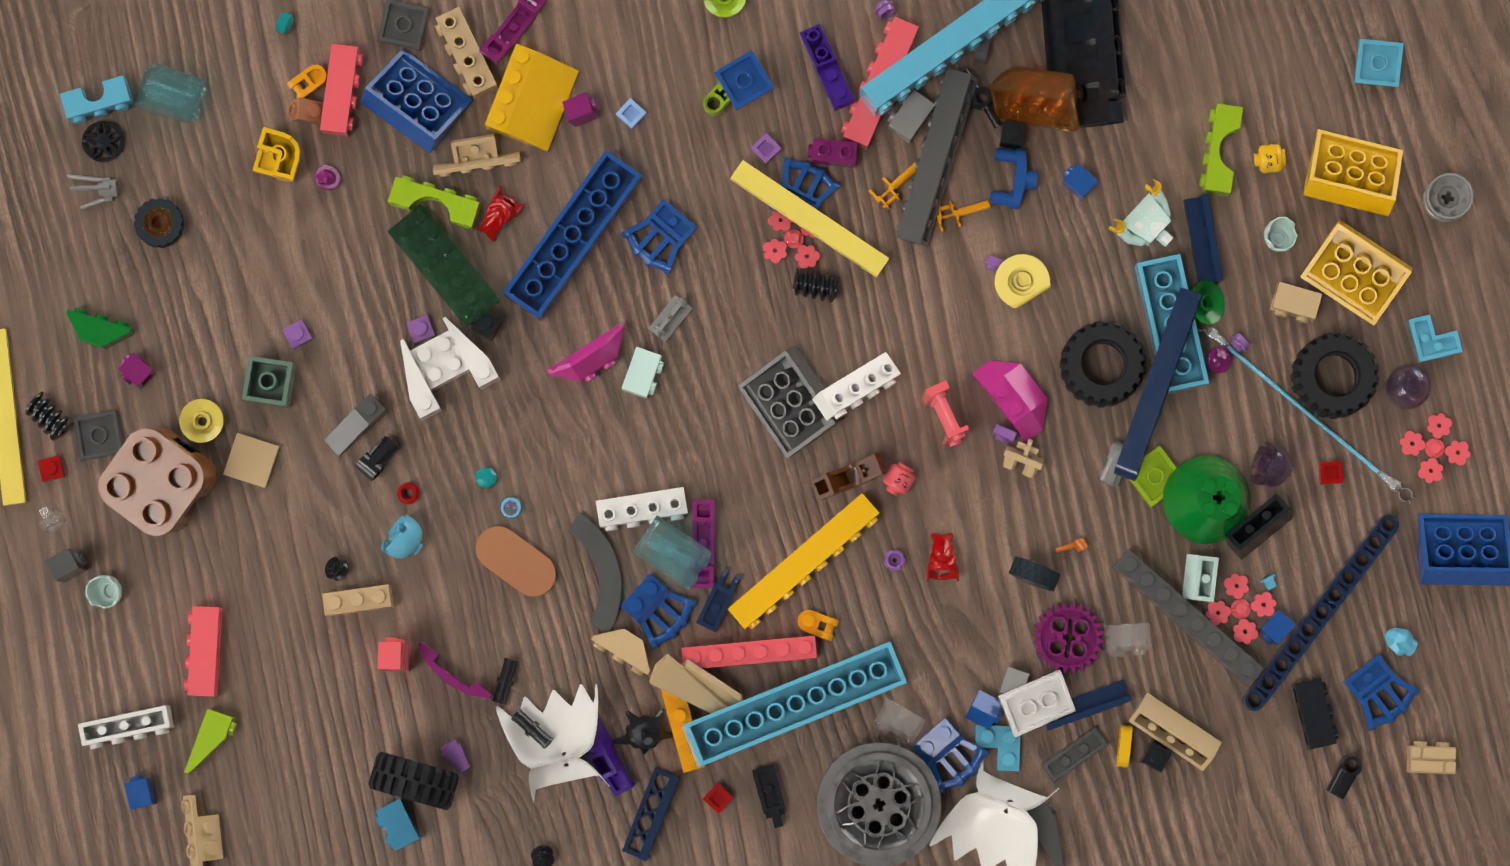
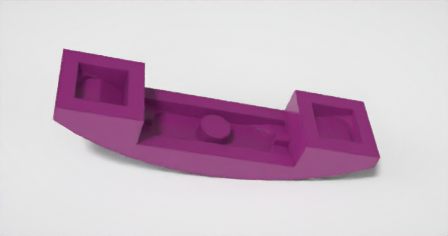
M518 0L517 6L495 34L488 38L479 52L498 64L523 36L547 0Z
M693 499L691 588H713L715 499Z
M420 641L418 646L422 656L430 668L443 681L455 689L472 696L482 698L493 697L491 692L476 681L468 687L435 663L440 654Z

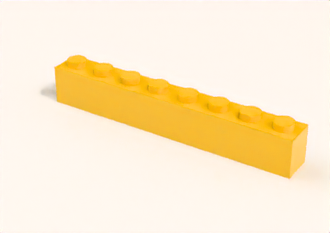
M861 493L731 605L728 611L745 630L748 627L751 630L761 622L759 618L764 613L770 615L778 608L776 603L783 598L786 601L795 593L792 590L795 586L806 584L811 579L809 574L815 569L818 572L821 571L828 564L826 560L831 555L837 557L845 550L843 545L850 540L853 543L862 535L860 530L865 526L868 528L872 527L878 521L877 516L879 512Z

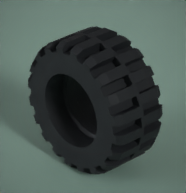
M1096 321L1093 324L1084 325L1067 341L1061 353L1060 375L1062 381L1064 380L1066 384L1065 387L1068 392L1071 391L1074 394L1073 397L1078 401L1082 400L1085 402L1084 404L1089 406L1111 407L1128 399L1140 386L1146 371V355L1143 354L1141 342L1138 343L1136 340L1137 336L1133 332H1128L1126 330L1127 327L1115 325V322L1111 321L1107 323ZM1097 344H1107L1114 347L1120 353L1123 359V371L1115 382L1099 385L1086 377L1082 369V359L1090 347Z
M1327 333L1314 338L1296 355V360L1292 364L1293 373L1290 376L1294 384L1292 390L1299 397L1297 400L1300 404H1304L1307 407L1306 410L1310 413L1315 412L1318 417L1344 418L1356 413L1370 402L1369 400L1376 392L1375 387L1379 383V377H1377L1379 367L1373 360L1376 358L1373 352L1369 353L1367 350L1368 346L1364 342L1361 344L1358 342L1357 337L1353 335L1348 337L1346 333ZM1327 356H1340L1348 361L1353 368L1355 375L1354 385L1348 393L1342 396H1330L1324 393L1316 383L1315 368L1319 361Z
M380 752L376 756L368 784L369 788L448 810L451 807L459 777L457 773Z

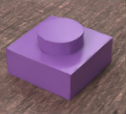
M766 133L751 147V150L766 165L782 148Z
M428 315L407 322L415 344L436 336Z
M302 319L282 329L293 350L313 340Z
M996 424L992 432L996 436L995 440L1004 444L1012 443L1017 434Z

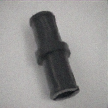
M504 658L500 677L496 679L498 684L492 701L506 705L510 687L514 684L512 680L518 661Z
M521 709L512 716L511 720L525 731V735L527 737L531 736L543 749L547 748L554 738L549 736L539 727L540 724L537 721L534 722Z

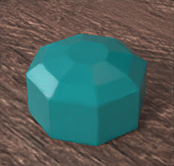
M282 12L276 24V31L286 35L293 26V16Z
M482 467L476 472L475 481L481 488L490 489L496 484L497 474L492 468Z

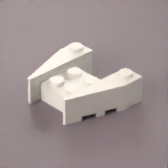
M446 317L443 320L448 331L410 350L404 339L400 341L409 398L422 421L442 411L432 391L471 371L481 390L500 380L490 359Z

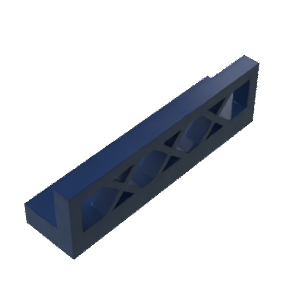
M1208 193L1201 194L1197 198L1183 200L1197 282L1211 281L1215 284L1221 283L1223 275Z
M1121 680L1071 698L1076 711L1045 724L1044 727L1046 731L1125 704L1132 701V698L1128 695L1124 682Z
M658 768L654 769L622 849L623 852L647 861L680 777ZM657 774L669 778L666 788L659 791L654 783ZM652 786H653L655 792L652 793V794H650V791H651ZM664 791L663 796L661 798L659 793ZM657 794L660 801L657 809L649 811L646 801L649 797ZM645 807L647 813L641 815ZM656 812L653 819L651 813ZM648 815L652 823L650 829L641 832L638 826L639 819ZM637 828L639 834L633 836L635 829ZM648 833L644 840L643 834ZM638 836L641 837L643 842L640 853L628 848L631 839Z

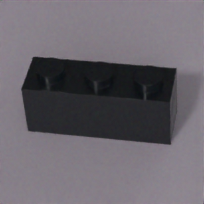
M1275 494L1225 535L1227 545L1242 560L1292 520L1291 508Z
M1321 678L1291 684L1307 750L1337 744L1338 731L1335 725L1332 726L1330 718L1333 717L1332 707L1330 703L1327 704L1325 695H1328L1326 683L1322 682Z

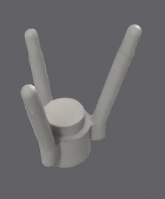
M67 174V178L101 182L98 185L70 187V191L98 190L99 196H104L81 205V210L113 201V197H118L116 179L111 180V177L100 178Z

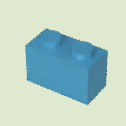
M398 799L376 810V822L380 829L384 827L387 833L385 840L390 849L394 847L395 851H398L422 839L403 799Z

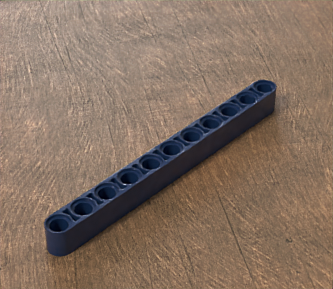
M1385 515L1375 522L1244 694L1242 704L1245 709L1257 711L1267 703L1397 532L1399 521L1395 516ZM1385 519L1392 522V529L1390 531H1386L1382 526ZM1371 537L1378 539L1379 546L1377 549L1370 546L1369 540ZM1358 554L1365 557L1366 563L1364 566H1359L1356 563V556ZM1344 572H1349L1352 575V582L1350 584L1343 581L1342 575ZM1335 589L1339 593L1337 601H1332L1329 598L1330 590ZM1318 607L1325 609L1326 615L1323 619H1319L1315 614ZM1305 624L1312 627V634L1309 637L1305 636L1302 632ZM1291 642L1298 644L1299 651L1297 654H1292L1289 651V644ZM1279 659L1283 660L1286 665L1283 672H1279L1275 668V663ZM1265 677L1272 680V687L1268 690L1262 686V680ZM1251 695H1256L1259 699L1256 707H1251L1248 703Z

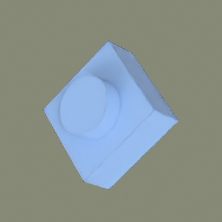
M630 98L616 113V116L633 130L647 112Z

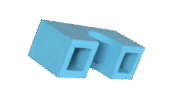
M122 75L102 81L104 94L101 99L94 102L87 100L86 93L82 88L61 93L60 97L66 119L71 123L80 124L86 122L87 118L92 116L100 118L107 116L108 112L113 110L121 112L129 109V106L134 105L127 79Z

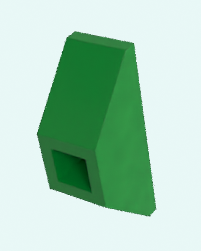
M76 307L74 311L67 309L66 314L80 341L86 344L108 349L134 334V330L129 328V323L120 320L112 323L108 321L109 317L100 314L92 317L87 315L88 311Z

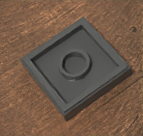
M386 0L377 41L421 51L430 8L396 0Z
M118 410L73 417L80 461L117 454L123 445Z

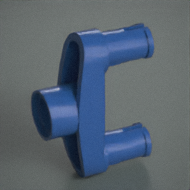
M996 148L994 161L1011 162L1016 167L1013 191L1011 193L991 191L990 204L1018 209L1024 189L1036 190L1038 171L1027 170L1025 149Z

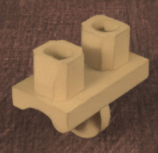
M1028 439L1027 444L1018 441L1017 448L1007 444L1004 451L1003 467L1014 470L1017 461L1025 464L1022 474L1033 478L1038 469L1041 470L1044 459L1035 456L1039 449L1032 447L1033 440Z

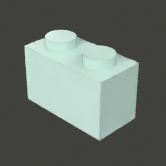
M636 347L622 386V391L648 399L649 394L653 395L657 386L654 379L656 374H661L664 362L661 361L662 356Z
M1187 554L1182 592L1183 598L1214 602L1219 558Z

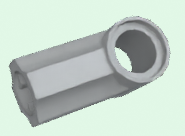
M1114 440L1099 481L1117 488L1121 476L1114 474V470L1123 443Z

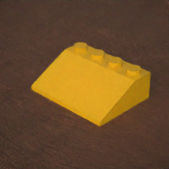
M516 44L485 122L486 129L548 152L565 110L562 102L569 99L579 70L540 52Z
M1318 129L1307 170L1303 195L1389 216L1396 201L1403 150Z
M1338 219L1300 277L1375 326L1412 273L1413 267Z

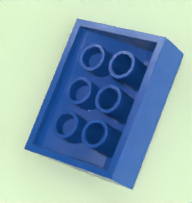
M402 49L365 87L360 103L430 154L445 138L473 99L405 49Z
M1418 514V567L1420 584L1509 586L1510 533L1507 515Z

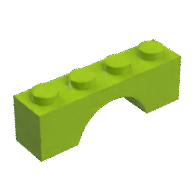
M1217 103L1214 109H1210L1208 122H1212L1211 131H1207L1205 140L1209 147L1208 152H1204L1202 165H1206L1205 174L1201 173L1199 186L1203 187L1202 193L1225 197L1231 194L1234 172L1222 162L1219 148L1221 141L1225 137L1240 130L1243 107Z
M402 175L401 178L395 177L387 201L391 206L412 211L417 204L423 201H438L449 210L450 221L453 225L474 230L481 204L477 202L476 197L466 194L464 197L457 196V192L444 188L441 191L435 189V185L428 182L418 184L414 182V178Z

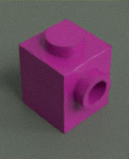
M587 92L562 102L567 120L574 127L599 118L597 112L599 104L596 98L591 97Z
M135 353L126 355L121 360V366L118 368L122 372L121 378L129 385L133 382L140 389L156 374Z

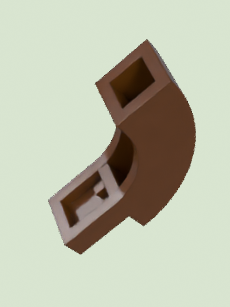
M878 452L855 463L810 480L817 501L870 482L886 474L887 471Z

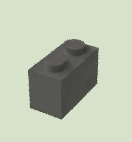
M69 548L45 560L54 581L64 583L87 571L85 567L87 561L82 552L78 553V551Z

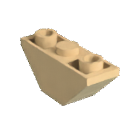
M626 629L594 635L591 638L595 642L593 645L595 648L603 653L606 649L614 654L612 656L614 660L622 665L625 661L631 664V670L641 677L644 673L646 675L650 674L651 671L644 641Z

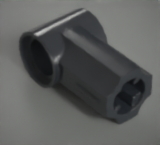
M384 436L370 452L365 453L359 459L355 467L370 481H373L383 471L384 465L399 448Z
M1352 755L1343 756L1326 790L1344 799L1356 776L1362 771L1360 759ZM1354 760L1356 767L1353 771L1348 772L1345 765L1347 761Z

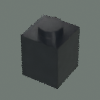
M1004 121L999 147L1022 148L1026 124Z
M481 308L470 328L482 337L492 341L502 321Z
M1149 742L1139 762L1158 773H1162L1172 753L1153 742Z

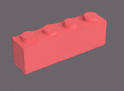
M338 44L331 45L320 131L323 134L349 137V131H353L354 118H351L352 109L356 110L357 97L354 94L355 88H359L360 75H357L358 67H362L363 54H360L358 47Z
M192 606V611L188 613V624H191V633L187 634V646H190V655L186 656L185 666L186 669H189L188 678H185L184 690L187 691L188 696L218 697L223 608Z
M384 638V642H378L377 669L410 672V645L405 644V640L398 638Z

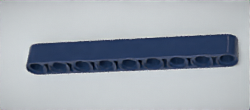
M1182 287L1178 292L1114 470L1116 475L1133 481L1137 479L1197 314L1202 294Z

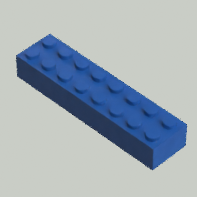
M605 150L503 292L504 296L541 321L643 180L642 175Z

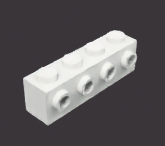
M885 352L820 391L812 400L826 421L833 417L837 420L847 413L846 409L849 407L854 410L863 404L862 399L867 397L870 400L878 395L880 388L884 387L886 390L896 383L894 379L901 373Z
M684 487L596 501L600 528H605V532L618 530V526L626 524L627 528L639 527L640 522L649 521V525L662 523L664 518H671V521L683 520L684 515H688Z
M164 705L80 723L78 728L82 746H90L91 750L104 747V742L111 741L112 745L124 743L125 738L132 736L134 740L147 738V733L155 732L156 735L169 733V729L174 728L171 707Z

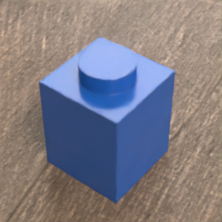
M1077 164L1075 168L1070 166L1063 174L1065 179L1062 184L1082 201L1094 188L1098 180L1080 164Z
M1276 610L1258 631L1262 633L1260 637L1269 645L1272 643L1279 645L1296 624L1280 610Z
M979 690L965 718L989 730L993 722L997 724L1003 714L1000 711L1001 702L997 698Z
M143 775L131 777L130 782L124 783L130 810L156 804L150 778H143Z

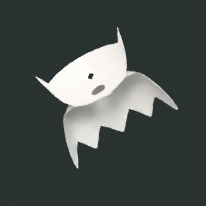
M580 684L572 706L555 690H552L543 713L526 696L523 698L520 709L534 722L537 721L540 724L539 727L554 738L545 749L531 736L527 737L525 731L511 720L512 717L499 706H496L500 724L513 751L520 762L531 769L529 773V787L533 803L535 792L539 788L592 776H600L603 779L593 766L579 758L592 748L595 740L598 720L597 684L595 685L594 702L590 699L583 685Z
M982 760L976 780L978 792L966 795L958 802L937 829L929 846L935 845L952 835L955 861L977 848L981 866H996L1004 860L1007 866H1036L1038 829L1035 821L1027 811L1041 805L1051 795L1048 797L1038 795L983 771Z

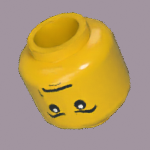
M1279 144L1261 145L1258 148V153L1254 154L1255 167L1259 166L1261 173L1280 172L1283 166H1286L1285 149H1281Z

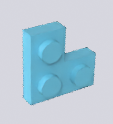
M1430 315L1407 320L1418 363L1463 352L1458 332L1453 331L1435 335Z
M976 725L975 745L981 748H997L996 770L1019 771L1020 736L1014 737L1010 726L991 725L988 730L980 725Z

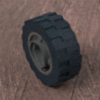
M1015 556L1009 570V574L1021 579V581L1053 592L1061 576L1041 563Z

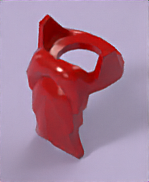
M501 185L487 207L488 212L483 218V224L477 228L479 232L486 233L493 242L496 241L497 233L503 228L504 224H507L511 218L520 216L526 205L525 203L519 205L514 199L502 193Z
M952 533L946 535L931 534L934 544L932 545L930 562L926 567V581H929V579L950 580L954 578L959 581V567L956 562V555L953 553V545L951 544ZM945 570L950 572L946 574H938L935 571Z

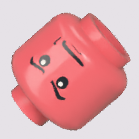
M901 462L898 465L892 464L883 477V482L887 485L885 490L895 496L898 493L907 494L916 479L913 474L914 470Z

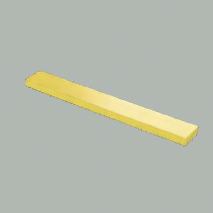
M742 160L731 176L730 180L876 278L889 260L887 256L744 160Z
M4 328L0 329V483L3 506L27 503L8 334L7 329Z

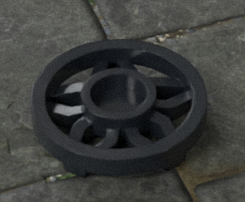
M98 121L91 124L82 136L84 152L97 162L103 163L114 160L119 156L124 146V138L119 128L107 121ZM100 126H102L104 129L103 133L99 132ZM106 126H110L116 131L108 133ZM95 127H97V135H95L94 133H90V131L93 130ZM111 135H117L114 139L110 137ZM87 137H94V141L88 140ZM119 140V147L116 151L112 143H116ZM86 142L90 145H94L91 147L90 152L87 149ZM97 148L99 151L93 156L94 151ZM111 148L114 154H111L107 150ZM103 151L105 154L110 156L107 158H98Z

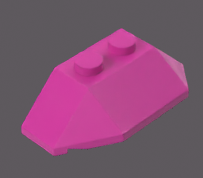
M622 322L548 369V373L552 377L581 383L583 381L587 383L598 376V371L603 368L606 371L616 365L615 360L619 357L625 329Z
M989 360L972 373V376L1025 444L1028 442V439L1034 438L1043 431L1048 398L1021 364Z

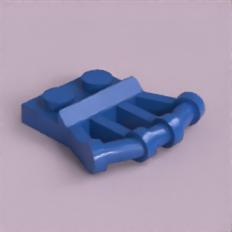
M784 157L781 186L818 210L821 203L841 187L838 182L835 183L824 168L820 167L819 169L811 165L812 162L808 160L806 162L794 161ZM789 169L801 170L794 186L788 185ZM806 173L815 176L806 194L798 189ZM821 179L828 189L816 199L812 195ZM772 207L769 208V209H771V210H773V211L779 213L778 211H776V210L773 209Z
M663 199L644 221L623 231L621 234L623 238L627 239L632 248V254L642 258L647 267L663 270L665 274L670 275L678 250L694 233L697 227ZM650 225L653 229L639 244L634 233ZM659 233L664 237V240L649 254L644 248ZM669 243L673 245L668 262L656 259Z
M649 574L623 602L621 607L642 626L653 650L658 648V645L672 638L675 639L678 636L676 633L682 627L685 628L688 625V618L697 602L671 593L653 575ZM667 598L684 604L680 616L664 602ZM660 606L676 620L670 628L654 614ZM650 617L665 632L653 637L646 621Z
M1379 654L1343 681L1361 704L1369 731L1375 730L1377 726L1387 723L1392 724L1396 721L1395 718L1401 713L1405 714L1408 711L1407 708L1412 699L1420 692L1415 687L1399 679ZM1390 682L1407 690L1402 700L1398 698L1388 685ZM1382 689L1396 705L1390 711L1376 695ZM1370 698L1383 713L1382 716L1372 718L1367 702Z
M947 717L912 746L925 761L926 765L931 768L940 794L946 793L945 790L963 786L966 783L965 780L971 775L975 776L978 773L977 770L983 758L987 757L989 753L985 749L966 740ZM959 744L976 752L971 763L957 748ZM951 751L966 768L960 774L945 758ZM939 761L953 776L952 779L942 781L936 765Z

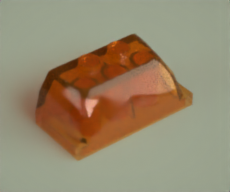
M1013 66L1002 72L989 86L995 113L1000 121L1024 123L1030 126L1077 132L1080 127L1076 111L1077 91L1072 74Z

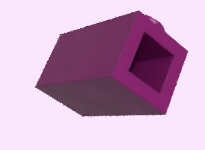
M814 138L813 144L808 146V157L812 158L811 164L855 168L857 142Z

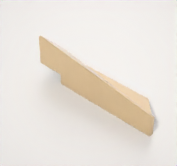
M666 654L655 664L649 680L650 684L709 713H714L743 701L742 694L687 659L681 665L669 654Z

